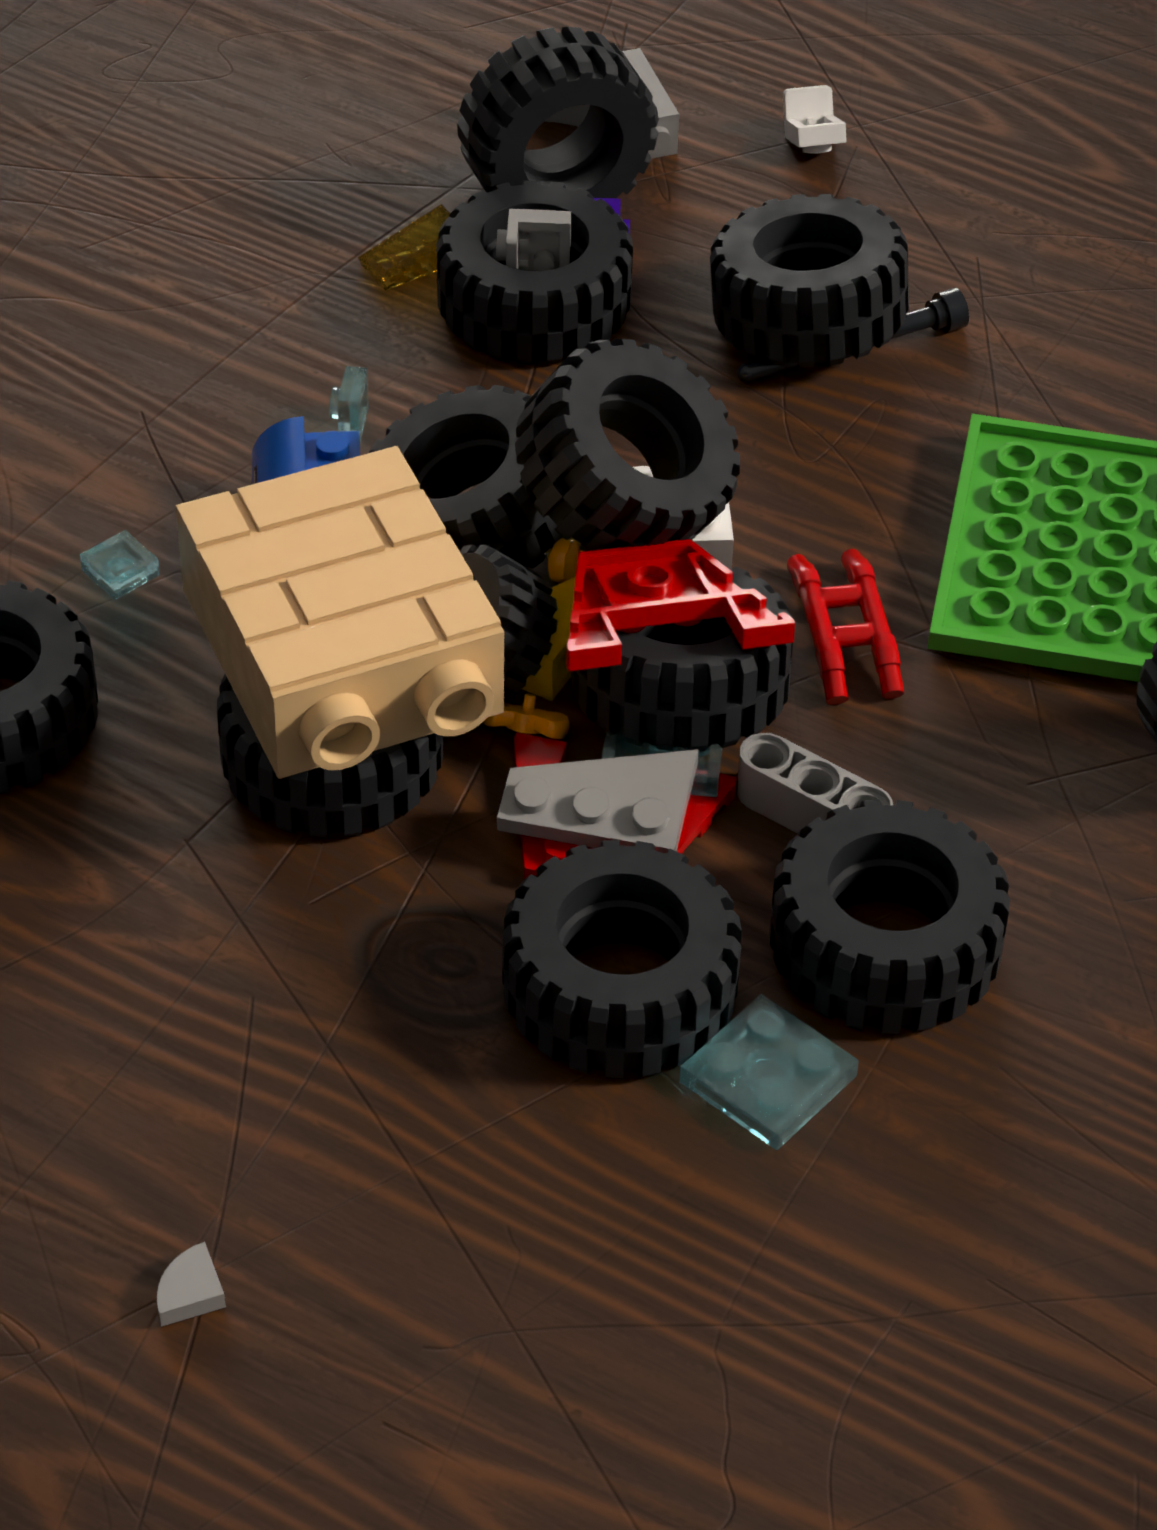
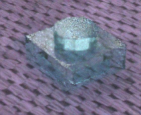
M346 366L341 387L333 386L329 414L330 418L338 419L339 431H359L361 441L369 409L367 368Z
M126 530L80 554L82 571L114 600L160 575L158 558Z

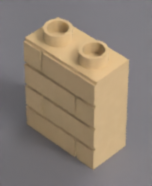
M398 446L237 488L238 493L232 495L229 491L176 505L183 591L278 779L318 767L326 770L346 769L362 762L373 751L433 733L447 737L461 735L479 726L486 718L504 713V630L501 627V621L477 580L474 581L473 573L450 534L447 535L446 527L424 490L420 489V483Z

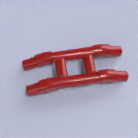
M856 549L846 550L841 556V564L847 572L850 584L821 587L820 577L814 565L802 554L792 555L787 561V569L792 576V583L796 588L798 597L801 598L814 642L815 656L820 678L823 680L826 703L837 705L849 700L841 648L871 645L882 697L884 699H894L903 696L905 692L900 671L901 661L895 636L891 633L875 583L876 576L868 559L863 557ZM860 607L864 623L832 626L827 609Z

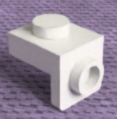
M820 85L784 90L783 107L786 139L799 148L802 147L804 153H825L832 150L831 144L846 143V123L833 115L831 87Z

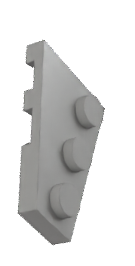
M698 749L510 768L497 815V830L576 845L586 844L587 847L592 848L600 847L601 842L607 840H619L620 846H636V841L653 843L655 850L667 854L669 849L677 852L698 765Z

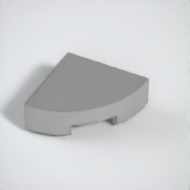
M205 1242L197 1244L181 1253L164 1271L157 1290V1306L161 1327L226 1307L224 1291Z

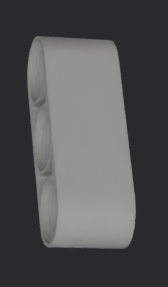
M758 733L749 736L740 746L737 776V797L740 802L749 809L799 835L800 830L818 817L825 821L829 811L844 805H848L851 810L859 808L862 801L879 799L880 805H893L890 795L882 788L781 736L772 733Z

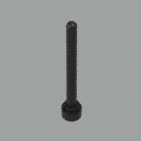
M955 287L935 293L932 300L926 302L924 308L906 314V320L897 333L893 334L891 339L929 327L935 331L943 329L945 333L966 327L969 323V309L964 295ZM768 358L755 359L741 364L737 370V376L744 383H752L800 368V365L787 363L786 366L772 364Z

